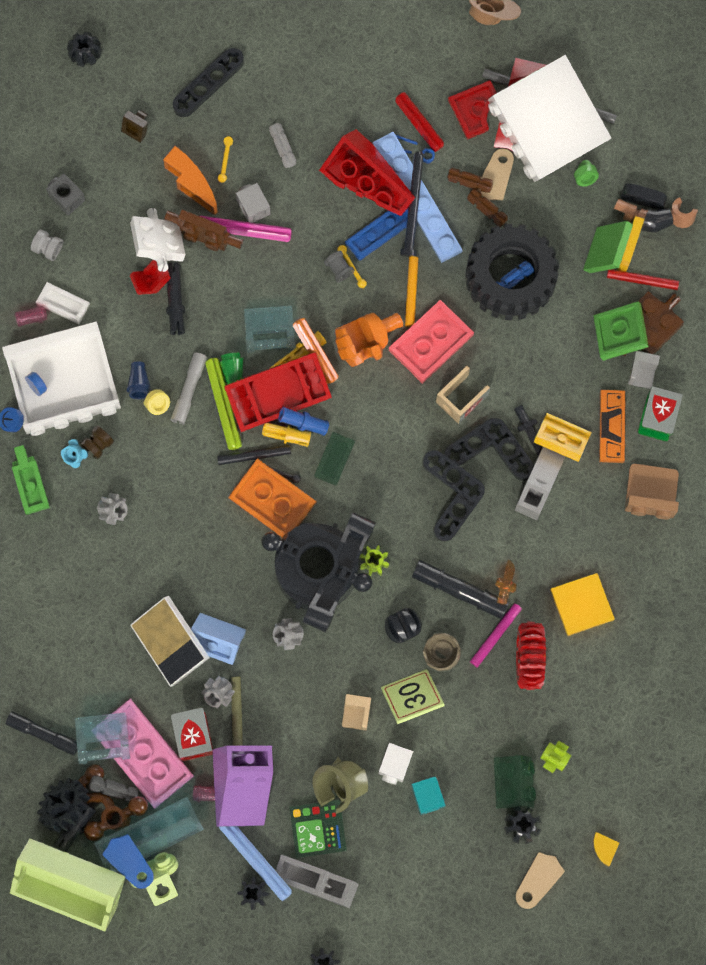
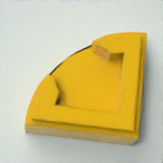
M595 832L593 838L595 853L600 861L609 867L619 842Z

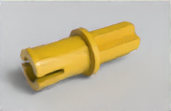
M265 423L262 435L284 440V444L289 442L308 447L311 432L290 427L291 425L284 427Z

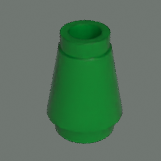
M240 353L221 355L222 361H220V365L227 384L242 379L243 358H241Z

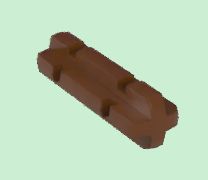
M456 168L449 170L447 178L450 182H460V185L477 190L480 188L485 193H490L493 188V181L485 177L481 179V176L466 171L461 173Z
M473 189L468 194L467 200L473 205L476 204L477 209L489 219L492 218L497 226L502 227L507 222L508 216L503 211L499 212V208L485 196L482 197L481 192Z

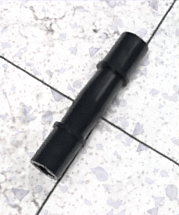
M419 560L412 575V578L433 587L434 590L438 588L456 599L476 606L477 610L480 609L501 620L510 601L488 592L487 589L483 591L465 580L445 573L444 569L441 570L422 560Z

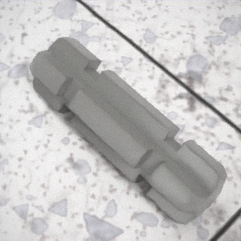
M280 123L271 125L269 131L274 139L278 153L282 157L284 167L290 168L296 165L295 156L283 132L282 125Z

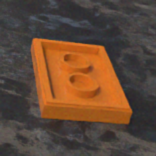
M258 458L228 497L282 538L287 532L300 526L317 503V501Z

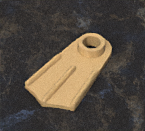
M497 150L481 179L485 177L493 181V188L490 193H485L480 188L478 189L482 196L489 200L504 199L514 161L513 154L509 150ZM504 156L507 158V162L500 163L498 159Z
M542 853L537 854L516 892V901L520 907L524 909L535 907L565 871L555 856ZM528 892L532 895L530 902L523 900L522 896L524 893Z

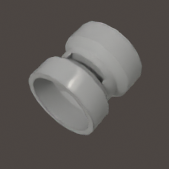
M40 229L32 241L31 251L37 254L43 253L47 259L54 261L62 249L63 239L50 237L48 232Z

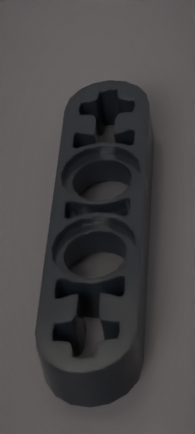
M230 48L219 56L173 100L175 114L184 118L195 112L242 68L244 64L243 53L237 48ZM231 56L234 58L238 56V62H231L228 65L229 71H227L224 66H226L229 63V57ZM216 70L224 74L220 80H213L210 75ZM197 86H204L207 92L202 96H198L194 93V89ZM188 94H190L192 99L187 103L188 109H179V103L185 104L189 100Z

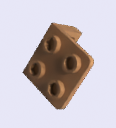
M632 464L629 469L624 511L631 512V514L637 516H645L647 514L654 515L659 519L674 518L678 512L679 502H676L678 471L662 467Z

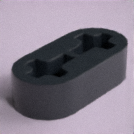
M628 183L623 186L621 198L624 201L658 210L664 209L667 195L654 189Z

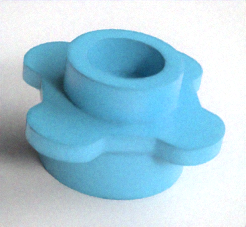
M71 439L68 442L69 445L61 450V456L65 463L73 468H78L80 462L88 457V451L83 449L76 439Z

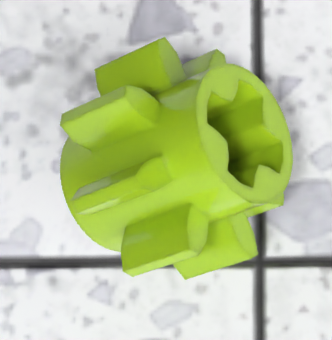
M379 545L376 547V550H371L367 546V554H361L359 558L365 561L360 566V569L364 570L367 568L369 570L368 575L370 576L373 572H377L381 576V568L389 567V563L384 561L388 557V552L382 554ZM371 556L375 559L379 558L378 565L375 566L374 563L369 564Z
M558 741L556 745L549 742L540 759L545 761L543 767L552 773L556 768L563 771L572 756L566 752L569 746L561 741Z

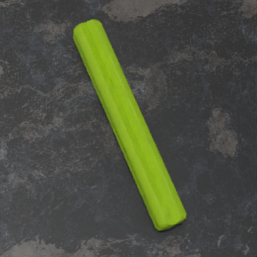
M211 358L205 364L228 449L236 450L242 446L232 407L224 389L226 383L218 358Z

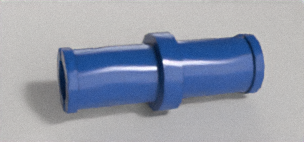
M282 407L279 412V422L296 426L298 430L305 431L306 429L325 436L328 431V421L312 417L308 412L300 413L286 407Z

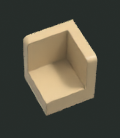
M346 694L342 726L367 731L371 698Z

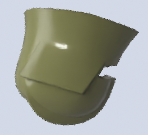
M339 757L332 765H323L318 768L313 776V789L321 807L335 799L331 786L342 802L336 808V814L344 811L352 800L368 792V779L365 769H362L355 762L341 761Z

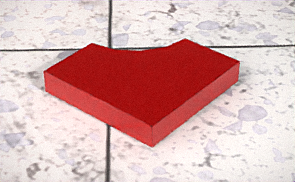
M491 80L448 97V102L467 140L489 131L487 116L490 112L488 106L490 103L488 99L497 94Z

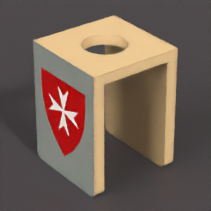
M468 366L437 394L436 403L458 424L489 395L490 387L487 385L461 411L446 398L468 377L470 371Z

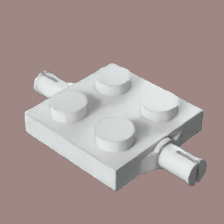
M150 208L147 210L148 217L133 216L130 222L136 256L156 260L158 270L165 272L168 270L167 261L184 260L186 254L182 235L177 224L158 219L157 210Z

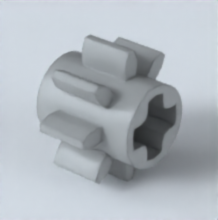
M109 493L108 498L101 497L97 506L98 513L100 514L99 519L106 520L107 524L115 525L117 520L123 521L128 511L125 503L126 499L120 498L119 494Z
M292 618L282 619V623L275 624L273 639L277 646H284V650H291L295 648V645H301L304 632L299 622H293Z
M220 676L215 681L209 678L204 684V690L201 692L206 703L217 709L221 704L227 707L232 700V695L235 693L232 690L231 683Z

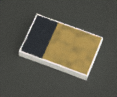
M169 596L161 599L130 625L170 687L179 683L210 658Z

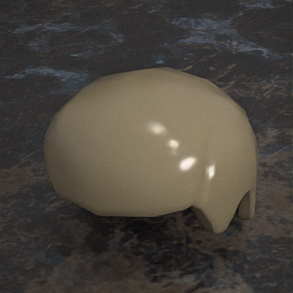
M447 633L434 634L426 641L423 655L429 667L438 671H447L455 667L459 662L461 647L454 636ZM436 650L446 658H439L436 654Z

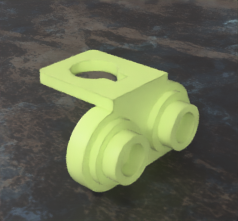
M166 852L159 853L154 859L147 862L153 871L154 879L152 884L146 889L155 906L178 896L169 876L178 868V861L172 854ZM140 872L137 878L140 880L145 879L146 873ZM160 883L169 888L168 893L163 896L155 894L157 890L156 885Z

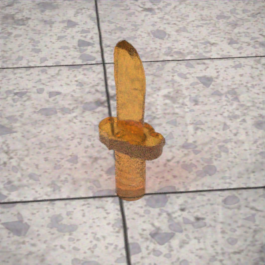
M509 559L505 567L504 577L497 578L495 583L500 589L497 601L503 605L507 604L509 593H514L517 585L512 581L515 566Z

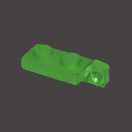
M24 445L15 447L14 450L18 461L12 462V470L25 514L28 515L50 508L34 456H27Z

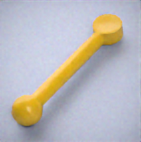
M229 136L224 138L225 151L221 174L218 175V181L221 183L227 180L225 173L229 149L233 144V139Z
M340 245L337 251H342L348 266L354 268L353 274L358 281V287H366L367 282L360 277L347 255L346 246Z

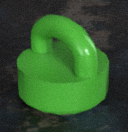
M583 160L574 173V178L579 186H589L595 183L599 177L596 167L589 160Z

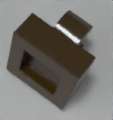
M128 110L123 116L121 132L141 143L147 132L148 122L145 119L148 117V114L139 110L135 115Z

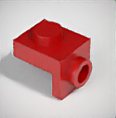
M152 260L143 271H135L130 274L136 293L139 295L158 293L171 278L168 270L165 272L158 270L156 260Z

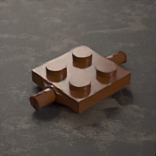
M168 210L165 215V220L175 223L180 227L184 239L196 243V241L203 242L210 250L218 251L220 249L225 251L227 245L241 249L244 240L228 233L226 226L185 210H181L179 215Z
M648 291L639 300L642 305L649 346L640 350L645 353L655 354L684 325V321L672 310L681 301L679 296L677 297L676 294H673L664 303Z

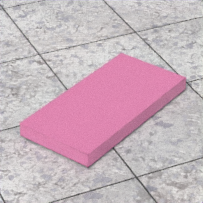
M131 698L91 730L154 809L194 777Z

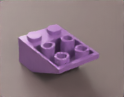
M224 746L213 749L216 827L264 825L273 776L272 746Z

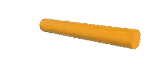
M414 256L409 257L405 327H411L415 324L419 258Z

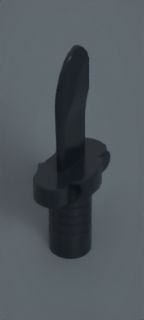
M520 405L514 409L521 423V426L517 427L519 432L525 430L536 454L539 456L543 446L534 443L537 433L533 428L538 422L536 419L530 421L523 405Z

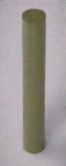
M231 677L232 690L235 691L231 697L233 746H243L241 677Z

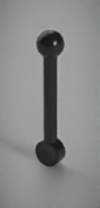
M271 468L282 477L291 479L293 483H299L301 480L298 474L291 475Z

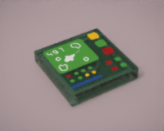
M340 800L330 801L322 807L319 803L289 807L296 858L347 851L342 812L336 814V808L340 805Z

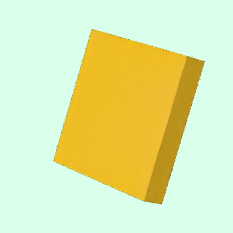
M598 573L550 589L567 636L614 621V616Z

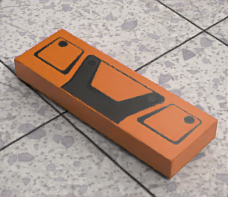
M601 390L599 462L624 463L625 391Z

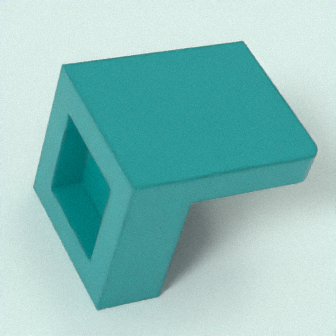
M436 777L411 785L420 815L442 809L446 806Z

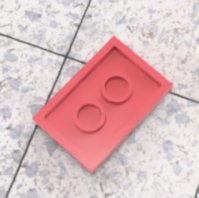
M439 300L389 347V352L423 384L474 336V332Z

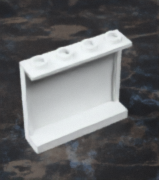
M566 55L488 99L490 103L488 106L492 115L498 117L502 133L506 138L509 137L513 144V153L517 158H521L526 176L529 179H533L534 182L611 139Z
M97 321L2 347L19 409L24 416L23 428L26 434L31 433L32 436L41 435L46 432L45 429L51 427L63 429L69 426V422L77 420L80 423L88 422L95 415L110 416L115 414L117 409L121 408ZM31 372L37 373L47 387V391L41 396L36 395L25 380V376Z

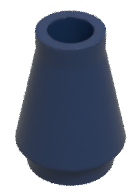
M140 361L131 363L127 392L133 399H145L151 391L145 363Z

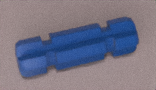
M525 261L518 266L519 269H513L500 279L501 282L497 281L496 283L504 288L511 289L523 281L524 276L528 277L531 275L534 269L529 262Z

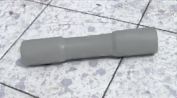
M195 352L193 354L187 371V378L171 417L172 422L177 423L179 421V424H185L194 391L207 361V356Z

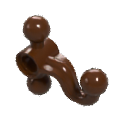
M98 764L90 765L78 781L86 788L93 776H99L104 779V769ZM102 792L87 793L90 800L85 803L101 802L106 809L102 813L101 822L92 821L85 826V837L95 842L103 837L104 831L108 829L119 832L126 830L130 825L132 815L139 817L147 812L148 803L146 799L141 796L133 797L129 801L128 807L122 809L116 807L112 798L102 794ZM119 812L120 821L113 825L112 817Z

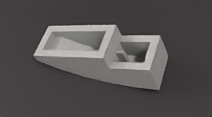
M281 855L275 870L287 885L349 909L359 885L352 880Z

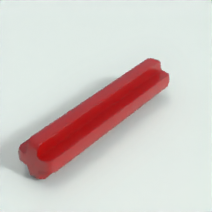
M405 92L399 94L395 98V102L434 152L443 148V140Z

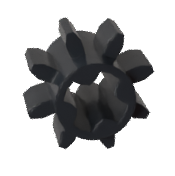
M253 877L252 884L242 881L244 889L237 892L238 895H242L244 898L241 905L251 903V910L256 909V903L265 906L264 897L271 895V893L265 892L266 882L257 884V878ZM250 888H258V899L249 898L251 894L249 890Z
M320 948L321 955L318 957L313 954L310 955L315 960V963L312 965H319L317 963L318 959L324 960L326 957L330 959L329 965L340 963V960L333 961V950L327 955L324 954L323 948Z

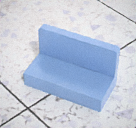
M203 613L198 615L191 628L209 657L233 665L239 645L245 635V629Z

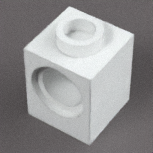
M389 743L379 770V774L383 775L382 780L394 785L397 784V781L403 782L413 751Z

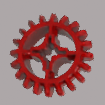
M521 623L518 627L516 639L517 684L520 689H541L545 680L546 666L544 627L541 623Z

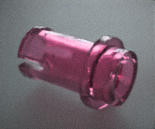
M36 305V308L15 312L19 327L36 322L42 324L44 320H47L44 306Z
M201 783L198 786L193 785V801H198V804H200V801H215L214 786H201Z

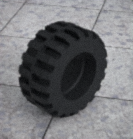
M512 223L505 224L504 229L496 226L491 228L490 234L484 232L480 236L479 242L475 241L472 246L465 274L467 290L472 292L471 298L474 303L479 301V308L484 312L487 309L491 310V316L495 318L502 314L505 315V320H512L513 316H518L519 320L525 319L528 313H531L532 316L538 313L539 308H544L549 298L552 297L559 275V261L555 259L556 251L554 247H548L549 240L545 236L540 238L538 236L539 231L534 228L528 231L525 229L526 225L519 224L518 228H514ZM507 254L520 256L532 265L534 279L531 284L521 289L504 288L497 284L490 275L489 268L492 261L499 256Z

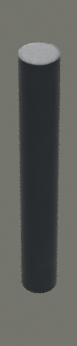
M290 445L219 455L217 456L218 465L289 455L291 450Z

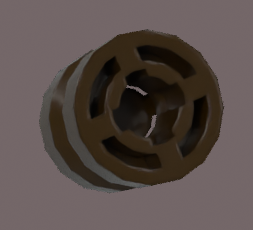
M96 426L91 431L90 438H84L80 445L87 451H91L93 457L98 460L103 455V449L110 447L114 440L102 428Z

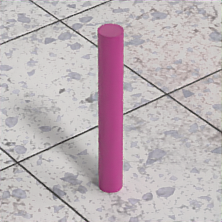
M515 603L512 605L470 660V663L476 668L479 667L522 610L520 606Z

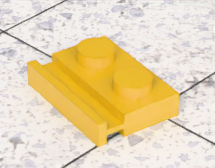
M637 216L634 218L633 227L620 267L617 268L619 271L626 272L629 267L644 222L643 218Z
M547 413L534 443L579 462L592 432Z

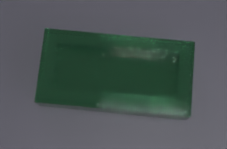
M332 432L314 477L337 486L354 447L355 440Z

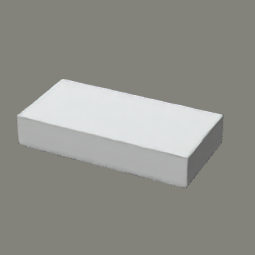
M47 282L36 304L74 323L80 324L90 302Z

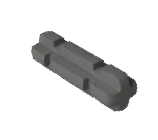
M93 776L89 783L90 790L98 793L102 791V794L120 800L125 798L124 801L129 802L139 794L136 788L130 786L125 788L126 785L108 779L103 781V778L99 776Z

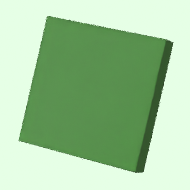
M624 221L597 227L583 270L594 273L619 268L633 224Z
M639 301L593 315L600 358L603 361L649 347L642 305Z

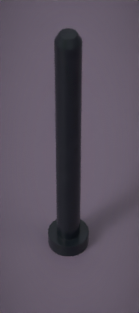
M416 151L414 154L410 191L415 199L408 208L404 249L400 250V256L417 257V250H414L424 157L420 151Z

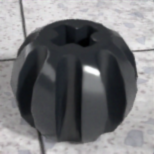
M86 31L82 35L74 34L73 40H69L67 45L68 56L71 61L77 62V65L80 67H84L86 63H90L91 66L96 64L95 58L99 59L102 53L101 43L98 38L92 36L91 32Z
M404 608L388 616L385 620L386 634L395 643H403L419 635L422 629L420 616L411 608Z
M518 806L513 808L516 817L507 813L504 821L511 823V827H504L506 835L510 832L515 834L511 841L518 844L520 837H523L525 844L533 842L530 833L537 837L539 836L541 829L536 828L534 824L542 822L539 816L536 818L531 817V812L534 809L527 807L526 813H522L521 807ZM521 819H524V822L529 824V827L524 832L521 831V827L516 825Z

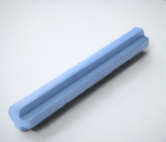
M237 826L219 827L278 898L282 901L287 899L291 895V888Z

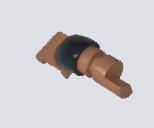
M680 197L673 202L671 210L668 208L658 210H645L642 208L640 211L637 209L638 206L618 199L614 208L625 213L623 220L628 222L634 221L635 216L643 218L644 222L641 230L657 233L673 224L680 228H687L693 224L698 209H692L687 214L680 212L679 209L682 203Z

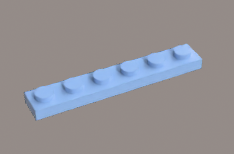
M391 132L374 141L373 145L410 190L413 164L394 132ZM421 180L417 222L442 263L462 253V248Z

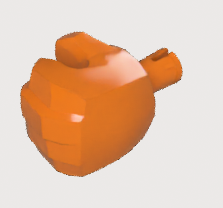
M369 313L336 328L335 341L341 359L345 360L351 367L364 363V360L369 357H373L375 360L381 359L383 349L388 344L387 333L403 327L401 316L395 313L381 320L375 313Z

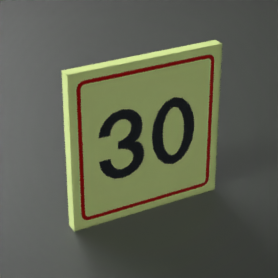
M427 669L381 687L397 724L445 706Z

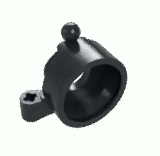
M353 512L344 533L337 529L338 524L336 523L333 526L305 523L287 532L282 539L275 532L264 534L261 540L263 548L267 551L276 550L275 572L282 593L296 605V609L299 610L300 607L307 609L303 623L326 633L337 606L346 600L354 588L359 592L370 590L373 584L371 576L367 573H358L359 558L373 533L376 522ZM321 547L331 553L334 559L333 570L326 577L320 579L309 578L301 570L300 558L309 548Z

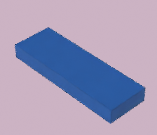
M408 209L402 216L388 210L347 239L345 244L356 258L361 261L407 227Z

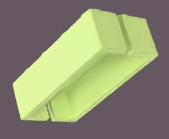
M29 839L17 859L10 894L106 931L117 909L125 876L44 843Z

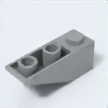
M542 448L515 511L538 520L566 456L548 448Z

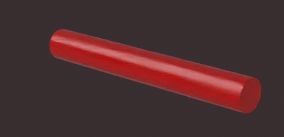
M613 269L607 271V278L672 290H678L679 281Z

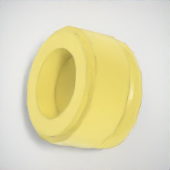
M153 390L147 394L143 403L150 413L160 415L169 408L170 398L162 390Z

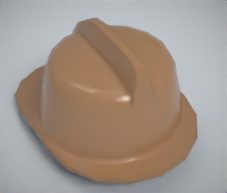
M469 0L471 3L470 15L477 22L484 25H495L501 20L517 19L521 14L520 7L511 0Z

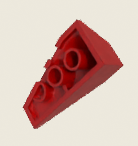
M357 129L341 138L319 169L336 186L342 189L347 187L355 192L357 196L361 198L366 197L374 201L376 205L399 216L405 213L415 199L414 195L376 147Z

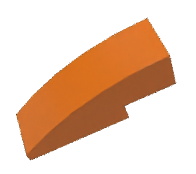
M174 146L163 161L165 168L178 177L176 180L177 188L209 212L216 215L218 212L217 203L207 180L193 161L179 148Z

